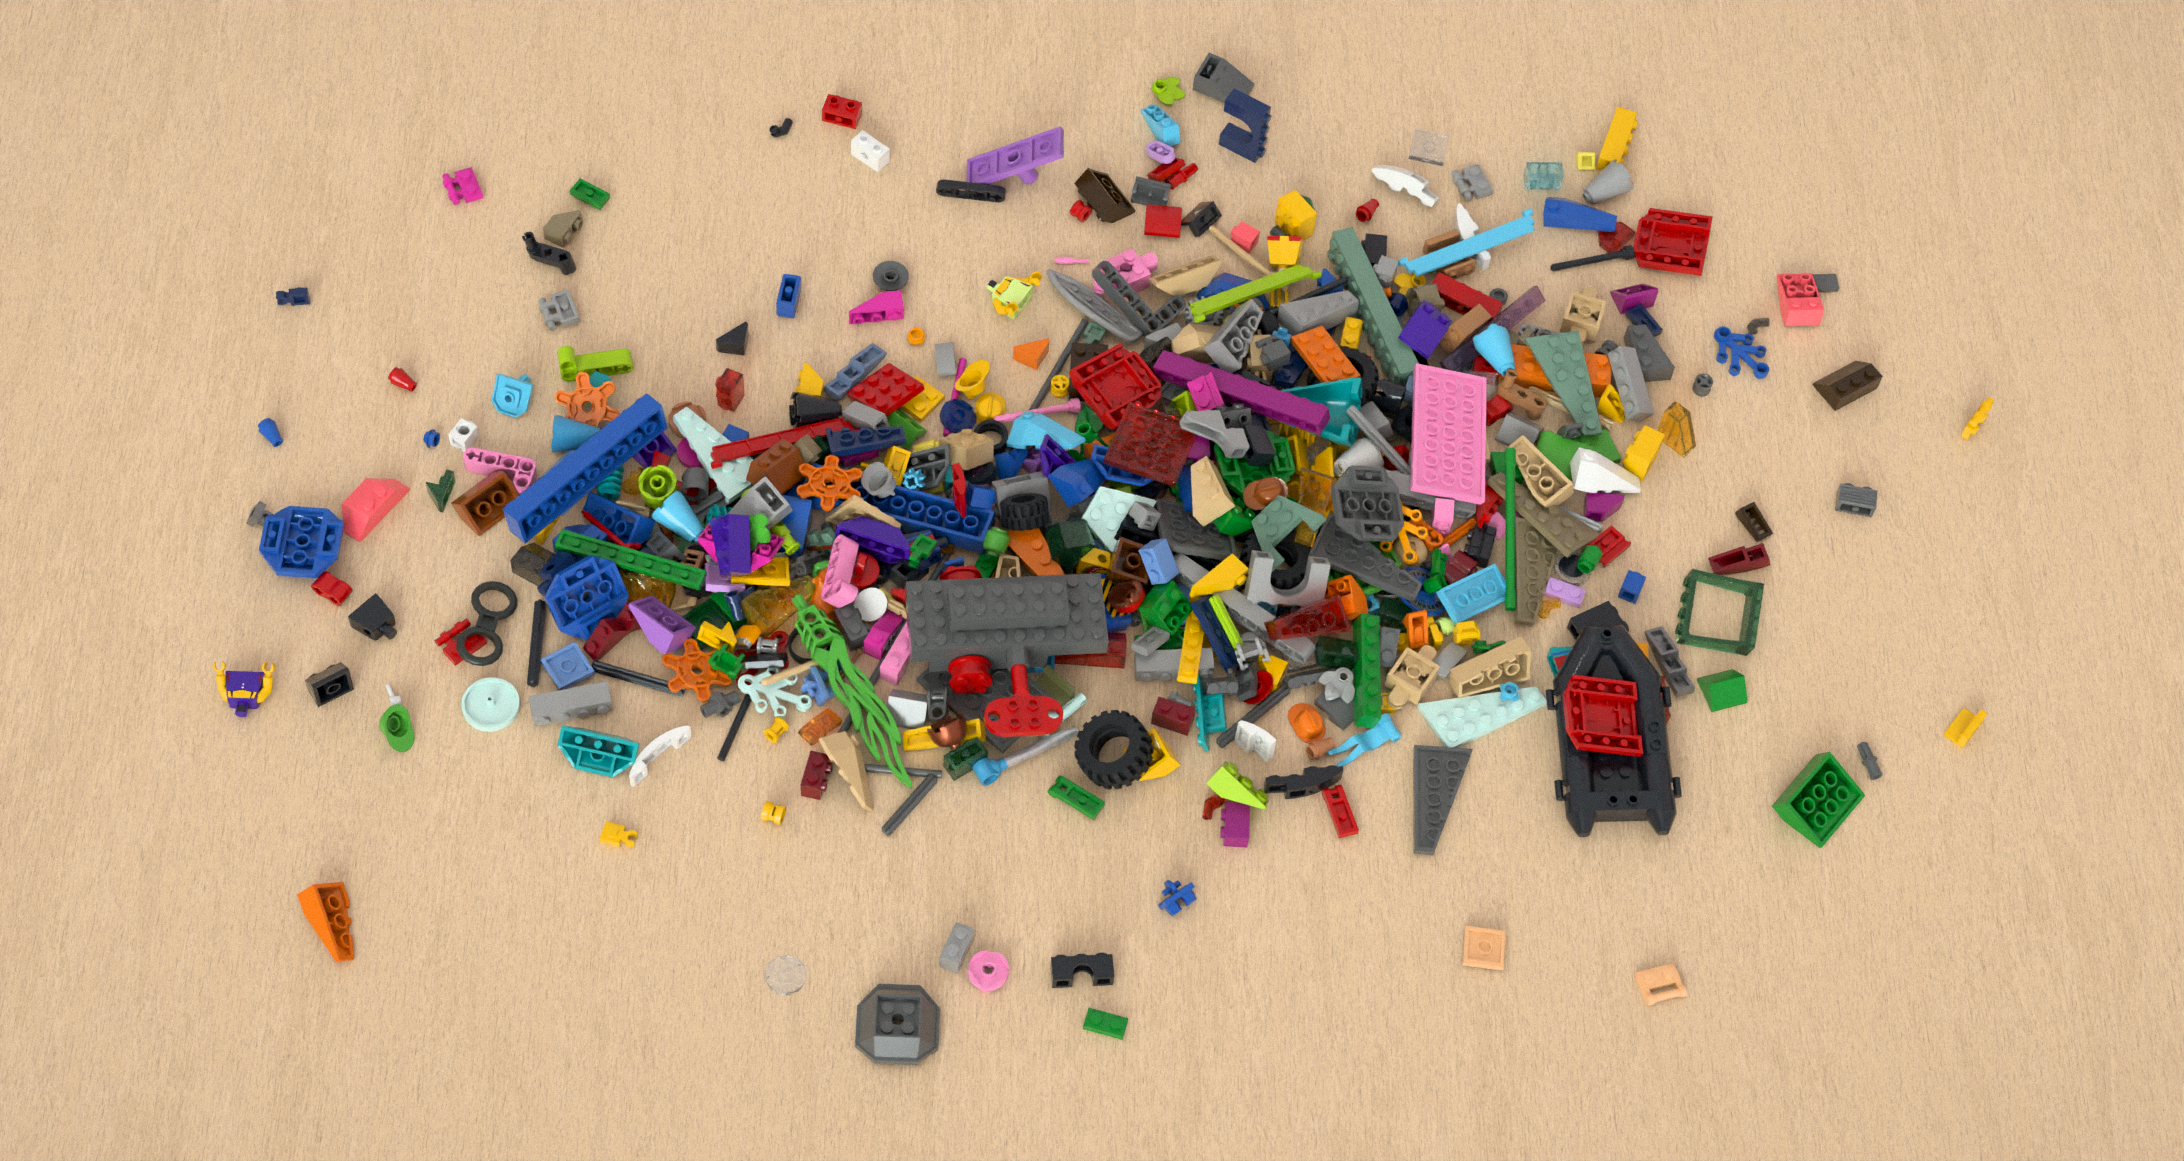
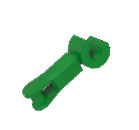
M1436 548L1431 554L1430 578L1424 581V590L1428 595L1447 586L1444 574L1448 555L1442 554L1439 548Z

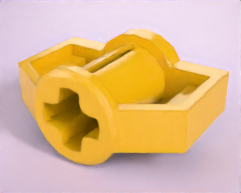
M1474 621L1459 622L1453 627L1452 641L1459 646L1470 645L1474 641L1480 640V628Z

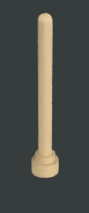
M811 660L763 678L761 684L767 686L807 671L812 666L817 667L820 665Z

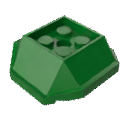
M1265 430L1276 453L1268 467L1249 466L1245 456L1243 458H1226L1223 450L1216 443L1214 445V453L1218 470L1224 483L1241 498H1243L1245 488L1250 483L1260 479L1277 477L1282 479L1287 485L1296 470L1287 438L1279 437L1273 432Z

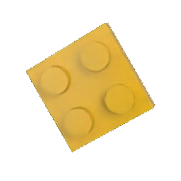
M916 375L914 378L923 383L925 390L900 408L919 422H922L945 399V395Z

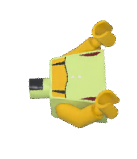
M1033 272L1030 277L1011 278L1007 276L1000 284L991 280L988 283L987 290L993 292L992 304L999 315H1007L1014 320L1032 298L1033 285H1040L1039 280L1043 279L1040 272Z

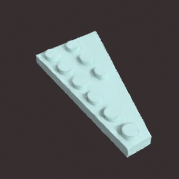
M688 407L673 415V422L681 434L689 441L690 448L695 450L698 460L710 478L716 482L717 489L723 493L727 504H730L748 488L754 486V484L746 480L750 463L753 461L750 456L722 462V467L712 469L711 462L713 460L710 456L711 452H713L712 447L731 443V441Z
M1529 687L1518 690V701H1503L1500 698L1501 692L1418 703L1417 708L1444 747L1459 748L1545 706L1547 701L1537 687Z

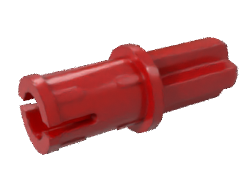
M1191 163L1183 170L1179 169L1174 176L1166 180V183L1171 184L1170 189L1173 190L1179 184L1187 182V178L1196 173L1198 167L1195 163Z

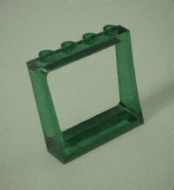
M1692 569L1683 581V586L1686 589L1680 598L1683 607L1680 608L1677 616L1681 619L1675 629V634H1678L1677 643L1747 656L1755 648L1764 584ZM1697 581L1745 595L1739 641L1696 636L1689 633Z

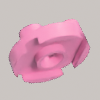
M984 950L976 953L971 958L968 966V977L971 983L982 992L997 990L1008 979L1009 965L1002 954ZM984 968H993L994 970L992 974H985Z

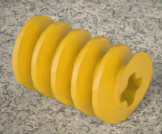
M1282 422L1280 423L1279 436H1283L1286 433V438L1297 434L1303 442L1306 441L1307 447H1310L1317 438V435L1310 434L1300 428H1293Z

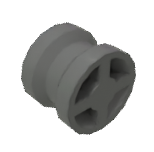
M1704 373L1697 375L1692 387L1693 392L1701 397L1707 396L1713 385L1712 377Z

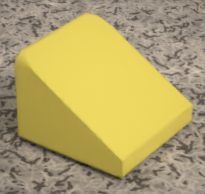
M1578 152L1575 154L1577 170H1595V152Z

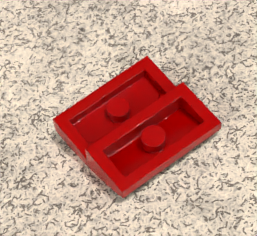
M1147 204L1144 235L1180 238L1182 207Z
M958 462L952 465L954 505L961 517L965 518L967 513L965 477L962 467Z

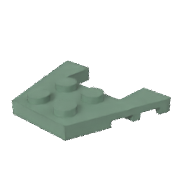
M1278 495L1251 521L1261 550L1271 552L1274 558L1272 572L1285 560L1275 549V546L1302 520L1314 532L1327 520L1323 515L1281 495Z

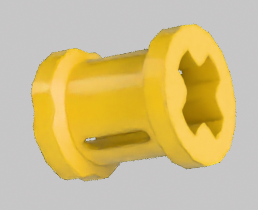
M776 717L774 723L769 728H766L763 734L772 743H777L781 734L789 730V725L782 718Z

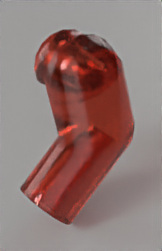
M1216 794L1206 799L1202 818L1211 820L1213 810L1222 806L1225 803V798Z

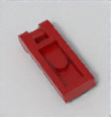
M1336 785L1332 789H1322V797L1327 804L1338 837L1343 838L1358 834L1359 829L1342 785Z

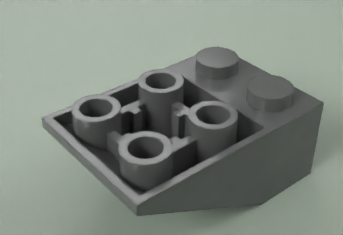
M1208 53L1195 74L1193 82L1194 91L1225 103V99L1234 88L1249 95L1254 87V83L1232 64L1212 53Z

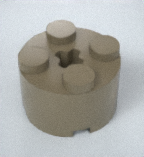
M1436 284L1409 288L1406 292V300L1409 299V305H1406L1409 317L1423 299L1426 302L1432 303L1440 312L1445 307L1444 300L1440 298Z

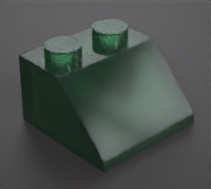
M1085 519L1058 522L1045 533L1052 560L1066 569L1071 568L1095 547L1088 522Z

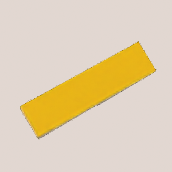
M980 718L966 721L968 732L961 741V745L986 742L984 722ZM931 726L903 731L904 751L939 748L927 732V728L932 729Z

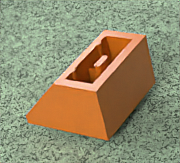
M1352 575L1327 582L1322 608L1324 622L1341 624L1356 619L1361 613L1369 614L1366 596Z

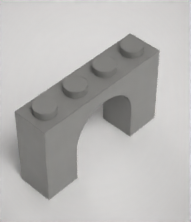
M1252 550L1244 591L1247 600L1252 603L1268 602L1271 605L1286 604L1295 607L1298 605L1305 606L1309 609L1323 608L1331 566L1327 558L1308 556L1305 576L1302 582L1292 589L1282 590L1274 587L1270 582L1274 562L1271 552Z

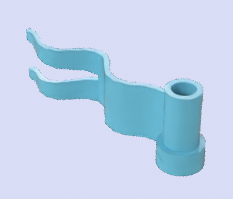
M1384 713L1373 729H1369L1363 734L1352 736L1340 747L1328 751V754L1343 753L1358 744L1348 757L1336 764L1337 767L1344 766L1354 761L1363 752L1372 751L1389 739L1393 743L1398 741L1402 735L1393 724V719L1389 713Z

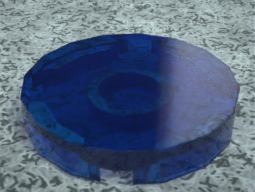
M960 399L945 402L939 415L942 425L948 431L955 434L963 429H972L977 419L973 407Z

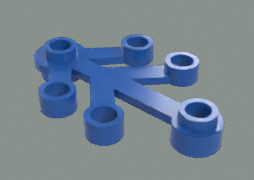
M1725 326L1715 330L1714 339L1719 342L1717 362L1720 364L1726 363L1728 359L1726 344L1732 349L1731 365L1729 368L1731 375L1737 376L1740 373L1739 357L1753 369L1756 378L1763 379L1768 375L1769 366L1763 362L1757 363L1747 354L1753 353L1756 357L1763 358L1767 351L1761 345L1750 346L1754 340L1751 334L1731 333V330ZM1735 341H1742L1743 345L1737 344Z

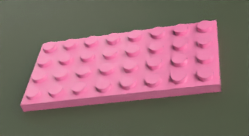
M1415 364L1413 371L1410 491L1479 505L1485 502L1487 378Z

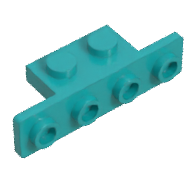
M1198 675L1197 684H1193L1194 693L1197 694V699L1194 700L1195 709L1198 711L1196 724L1198 729L1200 728V734L1197 735L1199 745L1203 746L1205 751H1210L1208 734L1227 731L1225 701L1223 693L1205 696L1204 683Z

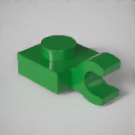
M920 533L911 545L913 553L909 557V566L916 568L922 557L928 559L937 547V541Z

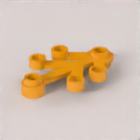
M1402 506L1403 515L1411 517L1414 522L1422 520V513L1419 510H1411ZM1415 513H1419L1420 515L1418 518H1413V515ZM1404 521V526L1398 534L1404 549L1403 561L1408 566H1414L1418 563L1419 556L1416 551L1412 550L1406 531L1417 535L1419 539H1426L1428 531L1425 527H1417ZM1421 530L1425 531V534L1423 536L1419 535V532ZM1382 541L1380 548L1383 552H1390L1394 541ZM1388 543L1389 547L1384 549L1383 545ZM1413 554L1412 559H1407V556Z

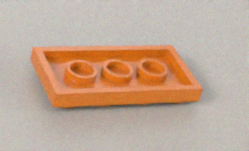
M1323 325L1291 336V344L1321 383L1353 377L1360 378L1361 375Z

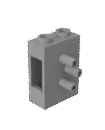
M1042 471L992 481L991 489L996 491L995 506H992V510L995 511V517L1001 523L1000 502L1007 497L1017 494L1037 493L1046 496L1049 513L1052 512L1048 479Z

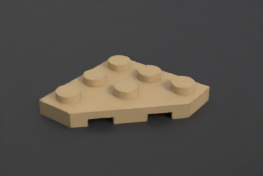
M856 495L851 496L830 511L825 518L826 521L836 527L838 523L862 516L898 527L899 529L901 527V523L896 521L895 518L886 515L879 508L870 505L863 498Z

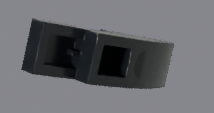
M1330 765L1319 768L1310 766L1304 768L1303 774L1300 776L1298 774H1291L1289 776L1272 775L1265 778L1264 792H1284L1285 799L1309 796L1322 791L1324 788H1329L1341 780L1343 766Z

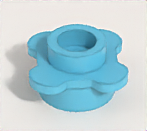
M1512 682L1500 685V698L1503 701L1519 700L1518 685Z

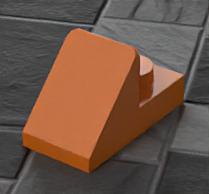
M1427 611L1407 613L1402 623L1407 628L1408 647L1414 649L1429 645Z

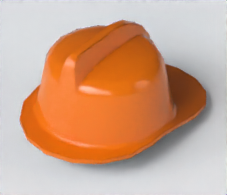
M1299 703L1290 708L1288 720L1300 740L1309 743L1310 741L1323 739L1326 731L1322 716L1313 706Z

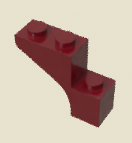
M629 603L625 604L616 618H603L583 646V649L594 661L600 660L629 633L642 629L630 610Z

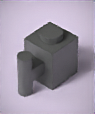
M1276 334L1255 342L1258 349L1262 347L1260 360L1269 371L1289 364L1291 353L1283 340H1278Z

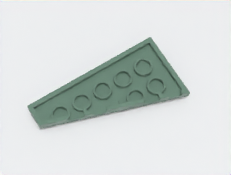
M1579 330L1525 338V344L1529 346L1534 359L1540 364L1545 377L1555 393L1559 395L1564 408H1567L1574 424L1583 422L1582 437L1601 435L1602 429Z

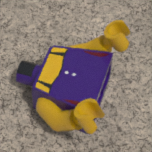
M222 661L223 667L220 670L216 668V662H214L213 669L218 674L216 675L217 689L223 700L228 702L229 707L236 709V716L246 717L248 709L259 708L260 703L264 702L271 694L273 685L272 673L276 671L274 663H272L270 671L267 670L268 663L264 662L262 665L263 672L226 671V674H224L225 662Z

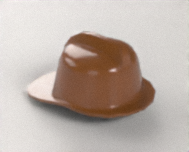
M1277 477L1260 479L1250 483L1245 488L1243 500L1250 509L1263 510L1278 495L1287 498L1288 487L1282 479Z

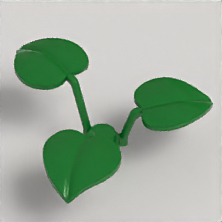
M1083 406L1075 423V433L1085 437L1086 441L1080 444V453L1077 450H1068L1066 452L1077 462L1087 460L1083 456L1084 443H1092L1094 439H1097L1103 446L1137 452L1139 447L1133 439L1126 436L1114 437L1111 440V445L1105 443L1097 435L1102 430L1104 424L1093 410Z

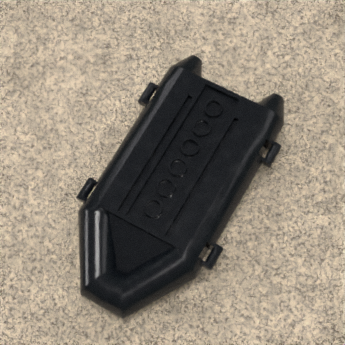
M1623 625L1585 626L1553 680L1554 690H1546L1547 709L1556 710L1562 780L1554 781L1556 800L1565 801L1566 819L1578 837H1588L1595 822L1648 821L1658 835H1667L1677 815L1675 798L1682 797L1680 777H1672L1665 707L1672 706L1670 687H1662L1661 675ZM1572 675L1636 682L1638 700L1634 705L1637 734L1642 737L1643 754L1640 757L1576 750L1566 732L1563 693ZM1554 695L1557 697L1556 705L1554 703ZM1563 786L1566 787L1565 795L1563 794Z

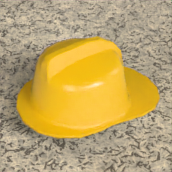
M978 360L970 364L956 381V390L962 391L970 400L982 393L986 386L985 377L990 370L989 362Z
M993 392L982 394L976 402V423L979 424L985 420H993L995 416L1004 415L1006 409L1004 398Z

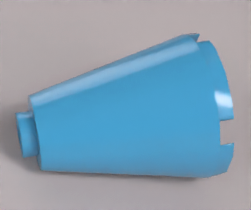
M555 415L551 450L556 453L577 450L581 444L588 441L596 432H599L600 428Z

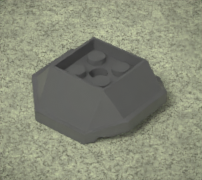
M1351 465L1330 487L1336 525L1341 527L1343 532L1352 535L1358 540L1394 541L1404 526L1398 487L1388 476L1384 467Z
M878 984L857 1005L855 1047L875 1064L918 1065L928 1056L938 1051L940 1008L921 985ZM896 1020H900L903 1023L900 1025H895L893 1022Z

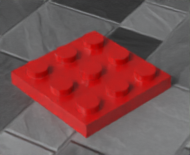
M888 363L850 389L847 395L852 401H857L885 413L887 417L924 391L925 388L923 383Z

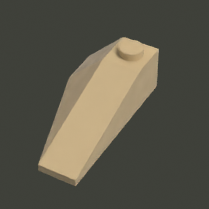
M1522 435L1509 446V448L1516 449V463L1532 496L1544 508L1561 505L1574 494L1573 483L1526 437Z
M844 731L818 739L829 759L841 768L838 771L848 783H851L849 788L860 805L867 811L872 812L873 805L862 751L858 746L860 745L858 738L854 734L850 735Z

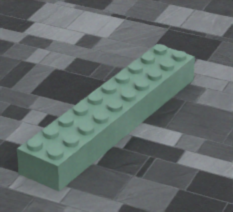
M1349 227L1333 231L1327 254L1329 260L1334 264L1335 273L1340 278L1347 277L1348 282L1343 285V289L1351 292L1359 300L1357 316L1363 320L1362 330L1366 331L1368 335V342L1374 348L1375 357L1381 363L1383 374L1387 375L1389 381L1406 387L1409 375H1413L1415 364H1419L1413 350L1398 338L1402 328L1354 228Z

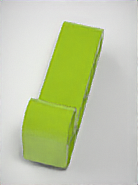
M563 346L557 351L561 379L567 382L576 381V376L580 372L587 373L589 377H591L594 371L611 376L629 373L634 369L629 349L575 355L573 347Z

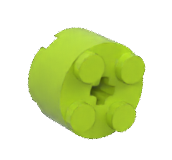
M650 466L639 476L638 483L642 500L651 508H660L671 494L679 490L676 476L667 466Z

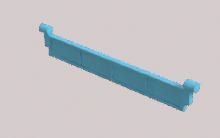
M1531 208L1522 211V218L1417 259L1408 261L1407 257L1398 260V265H1404L1409 274L1414 272L1416 277H1419L1534 231L1533 225L1535 222L1531 217L1533 211Z

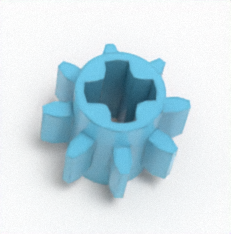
M911 468L909 473L903 474L905 480L902 484H905L907 488L919 491L920 487L926 486L923 482L926 476L921 473V469L915 471L914 468Z

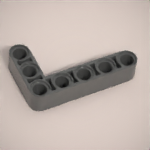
M1102 261L1092 270L1093 279L1130 322L1142 331L1144 337L1162 329L1186 306L1184 298L1176 295L1153 313L1110 262Z

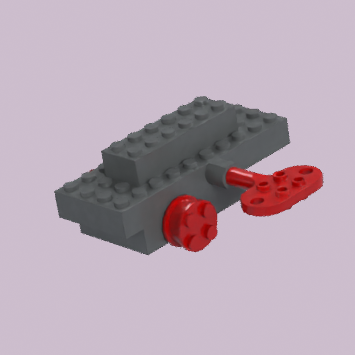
M969 565L947 567L946 571L941 574L940 580L906 581L905 602L911 662L928 661L929 672L949 671L952 676L949 685L956 694L986 692V689L992 684V677L989 674L990 669H1008L1011 672L1013 696L993 700L988 704L984 713L986 728L996 736L1047 735L1054 733L1062 724L1063 710L1055 699L1029 694L1027 670L1029 668L1045 667L1048 656L1107 652L1109 640L1101 573L982 578V574L976 566ZM1056 712L1059 716L1051 718L1048 716V713ZM994 714L999 717V720L991 721L988 717Z

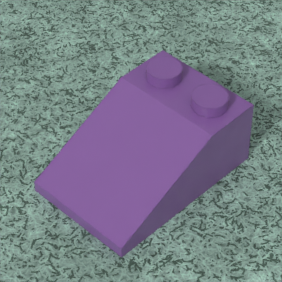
M652 595L630 602L628 605L650 644L655 646L661 653L668 654L684 648V641L692 637L696 628Z

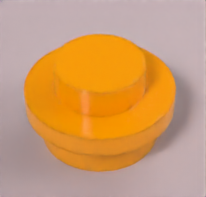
M918 327L912 328L907 334V340L913 345H920L926 339L924 331Z

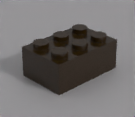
M1072 343L1070 370L1108 350V345ZM1069 377L1068 401L1073 398H1079L1081 402H1086Z

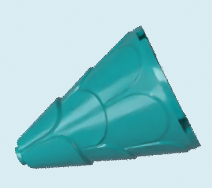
M1353 377L1281 390L1283 392H1290L1300 398H1307L1317 404H1324L1329 408L1330 420L1322 434L1317 435L1309 431L1306 432L1339 445L1351 447V444H1354L1359 427L1346 414V410L1354 405L1360 412L1362 411L1360 406V398H1362L1361 378Z

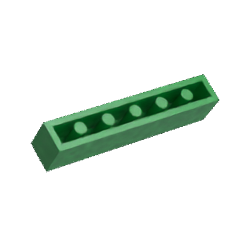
M1361 613L1353 623L1354 726L1373 729L1381 719L1379 616Z

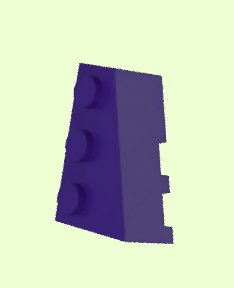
M727 514L709 520L720 575L744 576L750 574L749 515Z

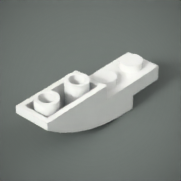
M1377 165L1371 170L1377 179L1384 180L1392 190L1400 192L1406 188L1410 195L1420 198V201L1426 206L1433 207L1440 199L1426 188L1430 182L1414 172L1389 165Z
M1461 203L1457 204L1454 219V229H1457L1460 234L1459 242L1477 235L1479 231L1477 223L1473 222L1467 209H1464ZM1485 250L1469 258L1475 259L1483 271L1488 269L1491 255Z

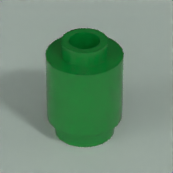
M1595 545L1585 547L1578 559L1577 565L1581 572L1589 574L1595 570L1602 558L1600 548Z

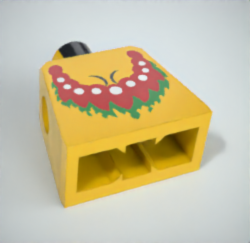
M1082 545L1076 557V566L1073 572L1076 574H1107L1111 553Z

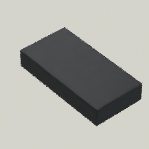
M787 653L748 655L745 661L746 669L784 667L788 660Z

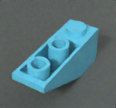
M1149 105L1147 108L1141 109V113L1157 141L1168 146L1181 143L1178 123L1158 105Z

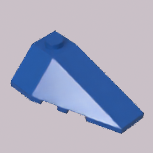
M589 492L583 508L585 512H589L625 544H642L649 539L656 522L648 516L616 504V502L593 492Z

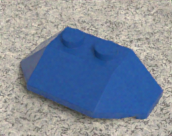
M1224 272L1213 278L1208 286L1203 287L1198 292L1197 298L1201 300L1202 296L1208 298L1249 283L1252 280ZM1265 294L1256 296L1263 303L1265 309L1270 307ZM1231 306L1224 308V310L1230 311Z
M1094 444L1091 455L1092 461L1105 479L1138 486H1145L1166 473L1168 458Z

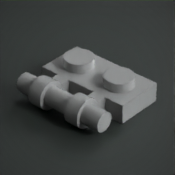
M1479 164L1463 168L1462 174H1459L1458 170L1452 171L1453 181L1459 186L1460 194L1467 201L1472 200L1473 194L1476 199L1493 195L1494 190Z
M569 290L550 294L551 301L546 302L545 298L539 299L540 312L544 314V322L550 331L556 330L555 323L559 321L562 327L580 322ZM555 309L556 313L551 314L550 310Z

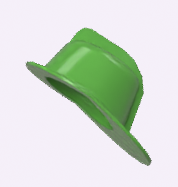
M400 704L390 706L381 716L379 727L394 750L406 752L412 747L415 739L408 710Z

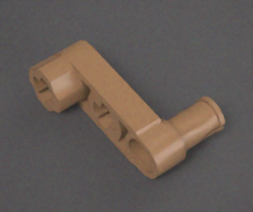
M1508 369L1496 388L1497 394L1526 409L1525 413L1528 418L1532 420L1539 419L1547 406V401L1543 397L1515 384L1514 381L1518 374L1515 370Z

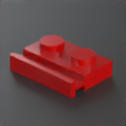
M1611 525L1588 545H1595L1600 548L1602 552L1600 562L1605 568L1627 550L1631 542H1628Z

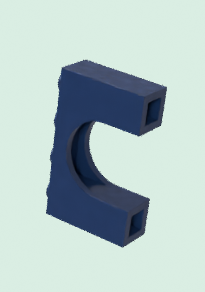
M1234 88L1225 99L1224 112L1242 120L1252 132L1229 122L1220 133L1219 145L1256 163L1259 157L1262 158L1266 152L1265 145L1268 140L1266 136L1270 129L1268 123L1272 117L1270 115L1271 106Z

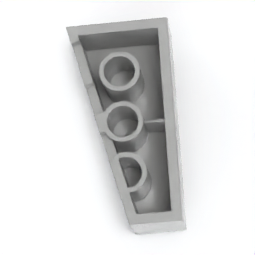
M1346 290L1283 303L1279 305L1277 321L1284 328L1288 329L1292 336L1322 325L1328 330L1345 322L1346 317L1355 318L1359 300Z
M1253 299L1238 306L1203 347L1218 367L1228 373H1233L1241 368V361L1247 354L1248 344L1252 342L1253 332L1257 330L1263 315V311Z

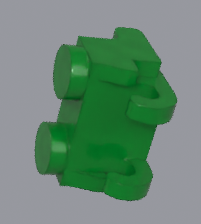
M725 643L720 651L717 649L714 651L708 663L712 669L720 670L727 674L730 679L736 680L744 668V664L741 661L743 662L746 655L741 653L739 657L727 652L729 645Z

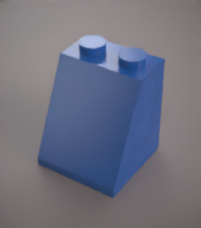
M782 495L793 511L781 521L790 530V535L801 546L791 555L786 554L783 546L780 547L777 553L785 552V556L795 559L803 556L808 541L806 535L810 531L813 521L812 500Z

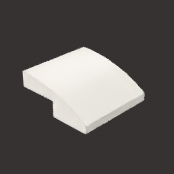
M1239 721L1235 742L1247 754L1254 750L1266 763L1272 760L1277 740L1262 728L1246 721Z

